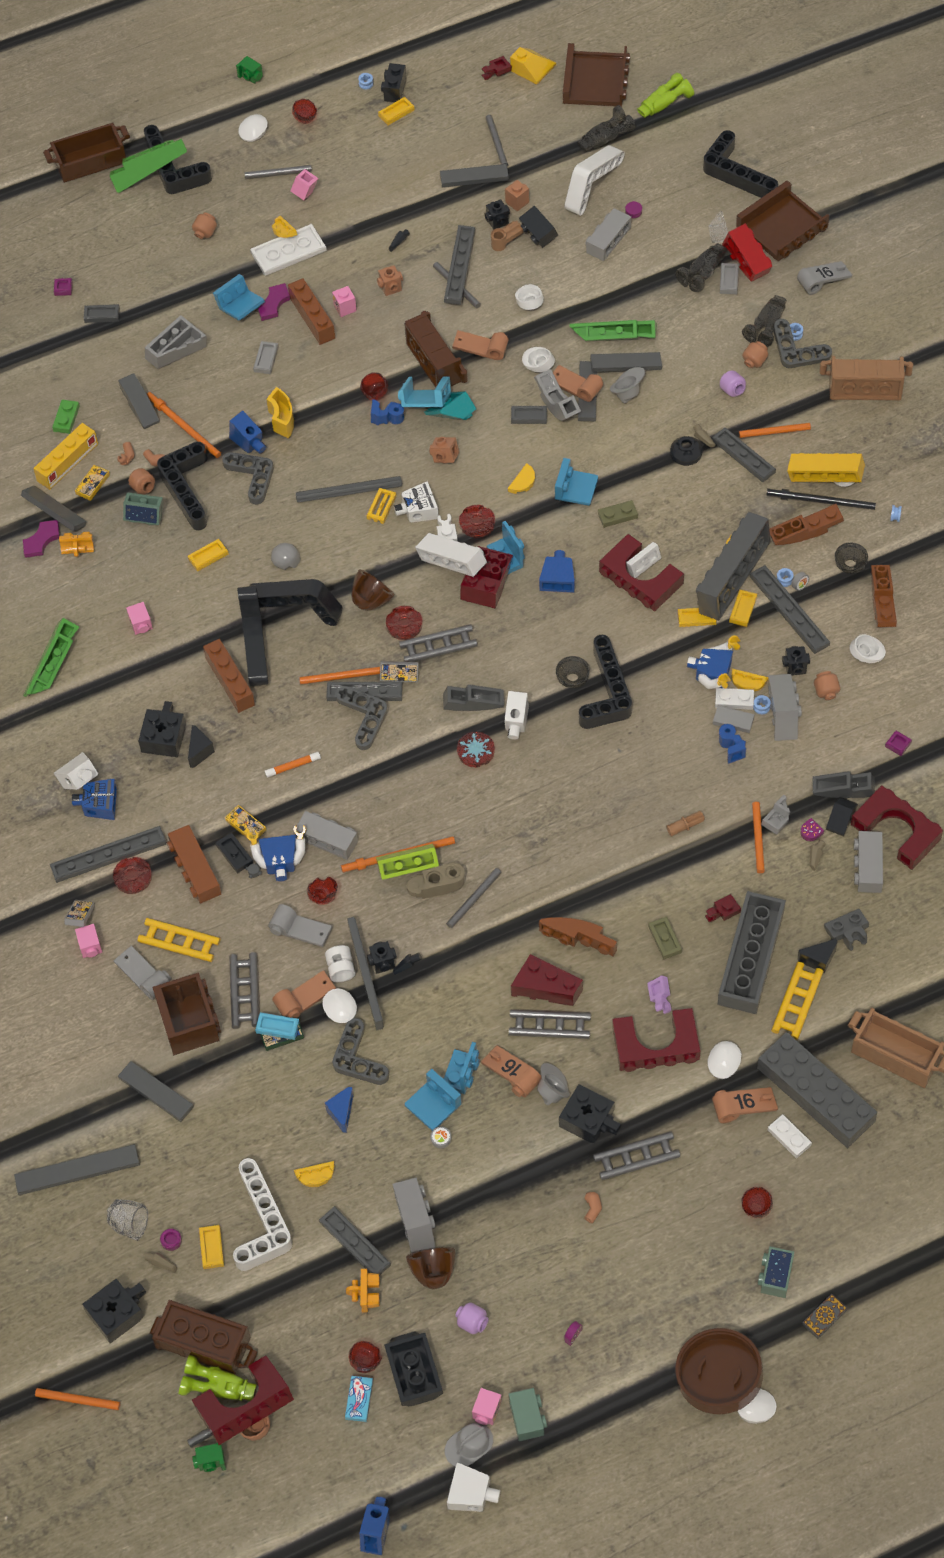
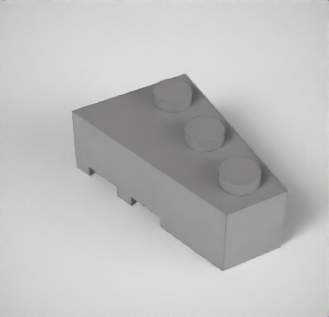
M180 315L145 347V359L159 369L205 348L206 335Z
M791 674L768 675V694L771 701L770 709L774 717L772 724L775 725V741L798 739V717H801L802 712L801 705H799V695L796 693V681H792Z
M417 1177L392 1184L401 1220L406 1231V1238L409 1242L410 1252L413 1253L429 1248L433 1250L435 1242L432 1228H435L433 1216H428V1213L431 1211L428 1200H423V1197H426L423 1185L418 1184Z

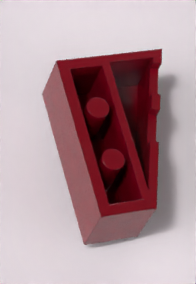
M531 954L511 984V996L530 997L532 1000H536V998L543 999L551 1003L574 1006L583 991L582 979Z

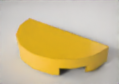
M279 216L275 219L272 230L276 236L288 238L297 235L296 229L283 217Z
M525 464L508 487V492L517 494V492H527L533 487L535 472L529 464Z
M732 669L731 679L738 689L754 690L755 692L765 687L768 682V677Z
M334 1161L296 1169L294 1173L297 1180L303 1185L319 1187L326 1184L332 1178L335 1164Z

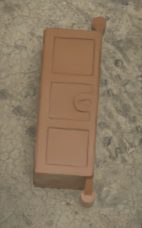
M832 356L831 360L821 361L819 373L829 376L831 400H901L904 376L912 375L913 363L904 361V357H900V360L835 359V356ZM827 365H831L830 371H827Z
M872 1007L869 1013L855 1011L848 1024L856 1033L851 1053L923 1088L927 1086L934 1071L944 1073V1042L939 1043L918 1031L879 1014ZM861 1017H864L865 1020L863 1021L860 1029H857L856 1026L859 1023Z

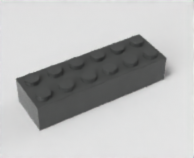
M748 512L745 518L741 519L738 529L733 531L730 541L724 545L722 553L719 557L715 558L712 568L706 572L704 580L696 588L699 614L718 621L721 619L770 544L768 518Z
M747 891L719 990L717 1005L757 1015L784 915L786 900Z
M787 1032L758 1058L757 1069L847 1149L875 1123L877 1111Z

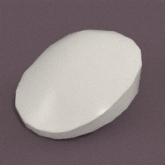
M259 114L250 115L245 118L239 126L241 139L247 142L260 139L267 130L266 118Z
M532 284L524 285L515 293L517 304L525 310H534L543 303L544 297L538 286Z
M533 347L524 352L522 362L531 371L544 372L554 365L555 358L548 349Z
M859 635L850 644L851 654L861 662H879L886 653L883 644L870 635Z
M339 988L332 989L323 998V1009L332 1021L347 1023L356 1015L357 1005L349 992Z
M729 1041L716 1044L708 1057L710 1073L718 1079L731 1077L741 1063L742 1054L740 1048Z
M760 1389L756 1397L747 1406L738 1410V1413L748 1423L766 1422L775 1414L776 1401L769 1392Z

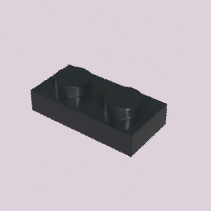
M232 833L215 842L217 848L237 874L253 864L252 858Z

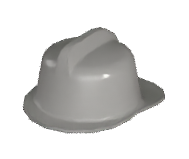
M641 367L627 370L610 387V391L616 393L623 403H627L639 394V382L644 377L645 370Z
M543 1063L540 1069L541 1080L537 1090L542 1096L544 1103L550 1105L551 1103L559 1102L563 1097L568 1098L570 1094L563 1073L554 1065Z
M472 1423L462 1428L446 1443L445 1456L447 1461L453 1466H456L457 1463L465 1466L473 1464L485 1455L493 1445V1435L490 1429L479 1423Z

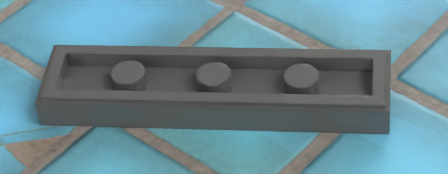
M507 164L440 171L442 187L509 180Z
M660 352L590 355L592 372L627 371L634 367H641L644 370H662Z
M580 361V376L587 379L590 374L597 375V372H592L591 361ZM596 396L590 402L579 398L578 406L581 412L578 413V421H596Z
M723 428L712 437L716 445L761 482H765L776 473V468L727 428Z
M36 486L22 490L21 496L70 530L75 531L86 526V520Z
M327 682V701H337L335 693L340 686L351 687L384 701H402V682ZM346 692L344 694H341V698L343 699L345 696H347ZM359 698L357 701H366V699Z
M132 1061L118 1075L121 1081L180 1122L194 1107L188 1100Z
M335 1206L319 1219V1223L369 1273L379 1274L380 1276L391 1266L390 1262Z

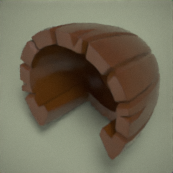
M358 570L351 594L352 601L358 608L367 611L374 610L383 606L394 597L395 594L383 582L377 581L376 577L364 570Z
M435 1247L433 1250L431 1248L408 1254L406 1260L417 1281L426 1288L439 1289L447 1284L452 1275L455 1263V1249L451 1247Z

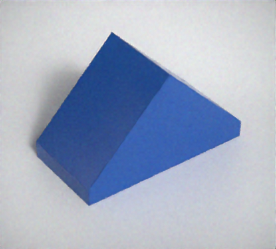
M347 1087L325 1102L327 1113L341 1131L347 1133L354 1096L352 1087Z

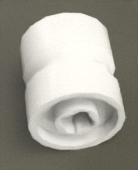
M335 946L325 952L331 981L345 982L355 976L354 965L351 962L352 956L348 946Z

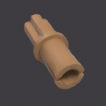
M698 811L685 818L682 816L680 820L666 825V828L672 837L684 830L689 831L690 827L703 822L705 818L703 813Z

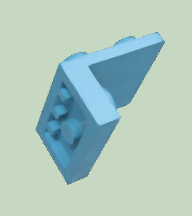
M240 274L213 292L219 309L237 320L245 318L246 315L265 302L262 297L248 290L244 277Z
M563 458L555 484V499L590 506L597 485L598 475L574 471L573 467H571V459Z
M503 521V538L487 545V548L513 555L508 574L523 568V559H525L523 554L524 544L520 538L516 537L514 528L511 525L509 526L506 521Z
M472 1042L468 1053L454 1049L444 1076V1080L461 1094H465L467 1088H471L474 1079L472 1076L473 1071H477L480 1063L476 1042Z
M431 1069L426 1073L427 1083L405 1102V1107L433 1131L462 1102L461 1094Z

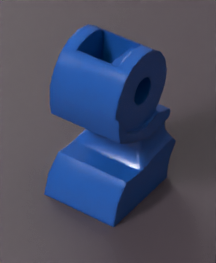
M372 399L371 423L376 425L388 424V422L400 424L404 421V407L401 404L390 402L385 410H380V403Z
M722 725L719 729V743L722 748H728V764L745 758L746 741L742 740L740 735H736V729L733 725Z

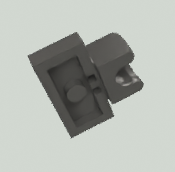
M860 909L824 924V929L830 938L837 941L843 939L844 944L850 951L853 950L852 943L855 940L860 941L862 945L867 943V934L864 929L869 927V922Z

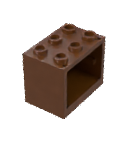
M199 972L152 987L173 1056L220 1041L218 1036L221 1033L219 1021L205 978L201 979Z

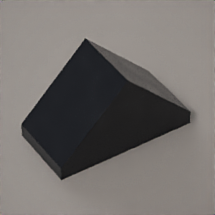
M192 725L188 753L190 768L196 767L215 752L213 742L196 725Z
M840 797L834 803L826 830L844 836L858 804Z
M833 939L800 949L798 951V962H802L804 965L815 970L820 968L825 974L836 952L837 940Z

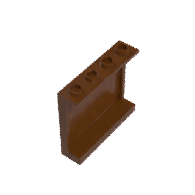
M568 43L563 84V104L622 107L623 100H626V90L624 88H627L628 77H625V75L629 73V65H626V63L630 62V53H627V46L624 47V53L575 51V44Z
M785 181L737 214L736 227L746 223L748 228L753 231L756 241L762 245L763 250L776 261L788 257L791 252L799 249L808 240H812L818 233L825 231L829 225V214L821 217L791 192L792 184L789 181Z

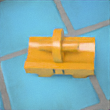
M82 532L81 535L64 533L63 536H59L61 554L74 553L75 557H79V553L94 552L93 537L90 532Z
M361 1269V1286H358V1280H352V1286L346 1288V1294L352 1296V1302H357L358 1296H360L362 1313L368 1312V1308L380 1306L379 1293H368V1288L380 1287L379 1274L368 1273L367 1269Z

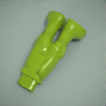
M675 73L666 84L659 86L657 90L641 103V106L637 108V111L644 118L648 115L652 116L664 110L682 94L686 98H691L694 96V89L687 79L683 80L680 73Z
M189 1354L184 1373L205 1377L209 1382H203L184 1375L178 1394L186 1396L191 1391L204 1393L211 1389L218 1398L251 1401L257 1384L249 1383L248 1379L244 1380L237 1375L221 1370L219 1367H205L198 1362L197 1357Z

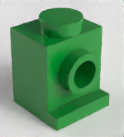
M248 56L236 65L238 78L243 77L245 80L255 84L263 77L262 65Z
M216 1443L195 1448L196 1455L192 1456L194 1469L199 1468L200 1471L212 1472L217 1467H221L222 1471L226 1470L222 1445Z

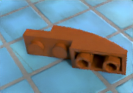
M834 504L804 518L802 515H799L769 529L770 536L775 545L797 543L828 533L827 528L843 522L844 518L837 504Z
M871 565L872 596L877 627H896L897 620L890 565Z
M563 917L544 918L539 921V931L544 936L556 938L564 945L575 947L576 943L580 941L586 947L591 946L600 953L613 957L617 951V941L604 936L603 927L594 923Z

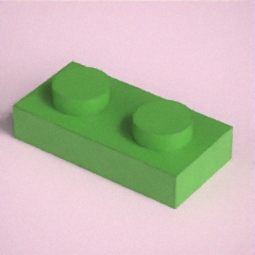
M61 400L52 427L53 432L71 433L80 407L79 402Z

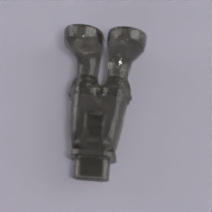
M617 105L612 110L613 117L610 120L594 126L577 143L584 152L589 149L593 150L594 147H599L616 139L622 133L634 130L636 128L634 119L630 115H625L623 108Z
M716 243L701 253L692 262L690 269L685 267L679 268L675 273L679 283L684 287L689 285L691 291H702L705 286V280L713 275L714 270L724 258L727 248Z
M778 295L771 298L755 318L754 325L747 324L742 329L743 337L750 343L757 340L766 347L771 346L774 341L772 334L774 332V324L778 319H781L787 300Z

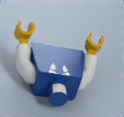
M733 635L724 644L708 649L704 648L702 649L700 659L689 656L687 667L697 669L696 680L707 689H726L728 687L727 682L731 681L728 674L733 657L732 648L739 650L740 645L737 642L741 640L736 635Z
M297 825L294 827L297 838L296 835L263 838L259 839V842L256 840L258 838L256 830H254L256 834L254 839H250L247 832L246 837L251 841L250 848L253 859L261 868L266 869L268 874H275L276 881L282 882L287 880V872L295 871V865L299 864L305 854V838H303V834L306 833V826L303 825L302 833L297 831Z

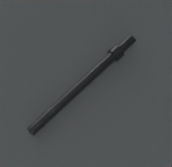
M767 488L766 495L780 497L781 500L795 499L875 510L876 503L790 492L789 489L775 490Z

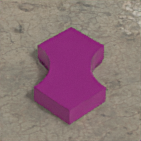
M285 283L269 287L268 297L257 308L261 321L278 317L280 306L290 300Z
M57 520L40 522L37 532L33 536L23 539L25 558L42 556L45 547L50 542L59 539V523Z

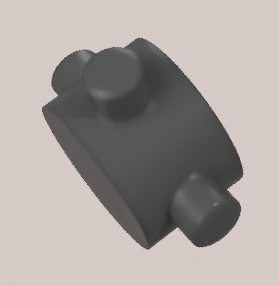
M257 863L251 864L245 869L248 871L249 878L251 879L262 874Z

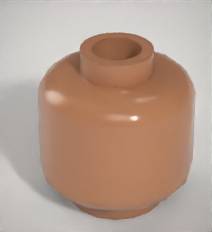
M206 212L197 215L192 224V230L195 232L194 235L200 239H204V237L210 238L217 227L215 217Z
M756 341V343L751 342L742 354L745 360L744 364L749 368L761 367L768 358V348L759 341Z
M143 468L134 470L129 476V485L138 494H148L155 486V478Z
M831 671L817 674V678L814 679L817 696L825 698V700L836 698V694L841 690L837 675L831 673Z

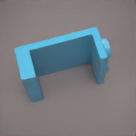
M408 377L406 382L403 383L402 388L398 391V399L401 401L402 407H443L451 395L450 377H442L435 390H414L412 377Z

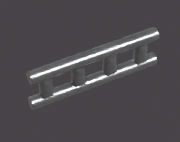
M469 624L400 641V648H407L409 656L404 657V662H415L476 647V639L470 640L468 632L473 631L472 625ZM460 634L463 642L452 645L450 637ZM443 639L445 647L434 649L432 641ZM424 643L427 651L416 654L414 645Z
M249 953L248 960H237V955L231 954L229 955L232 1028H240V1022L251 1021L252 1027H256L259 1018L257 953ZM249 967L250 977L238 978V968ZM250 985V995L239 996L238 986ZM251 1003V1013L239 1014V1004Z
M510 1009V1017L516 1018L515 1028H509V1036L589 1039L590 1031H584V1020L590 1021L591 1013ZM524 1018H536L535 1029L523 1028ZM544 1019H556V1029H543ZM564 1020H576V1030H564Z
M672 1131L593 1154L594 1161H602L605 1171L599 1173L601 1181L680 1158L679 1150L672 1151L668 1142L674 1139ZM660 1143L664 1154L652 1157L649 1146ZM641 1149L644 1160L632 1163L629 1152ZM621 1155L624 1166L613 1168L609 1158Z

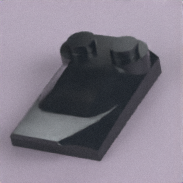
M414 1331L391 1338L389 1343L384 1344L402 1406L409 1407L432 1401L443 1394L426 1333L419 1334Z

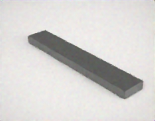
M458 225L444 303L461 305L475 227Z
M766 565L750 573V578L814 654L830 646V641Z
M157 826L51 863L50 867L55 881L58 883L167 844L161 827Z
M354 917L347 918L376 1031L381 1030L384 1027L356 919Z
M133 1144L14 1174L17 1193L18 1195H23L139 1166L140 1164L136 1146Z

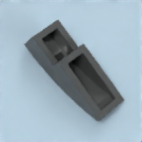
M133 373L118 380L122 393L143 429L159 423L160 420L136 375Z
M467 685L466 688L447 686L443 693V710L481 711L504 707V689Z
M850 771L813 776V795L833 798L871 797L875 792V779L871 772L852 775Z

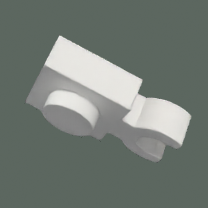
M447 514V520L445 521L441 520L439 515L437 517L439 525L437 526V534L441 537L457 541L455 524H451V515Z

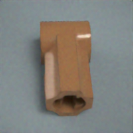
M516 220L502 229H494L491 232L492 249L502 251L506 248L507 243L521 235L523 229L520 223Z

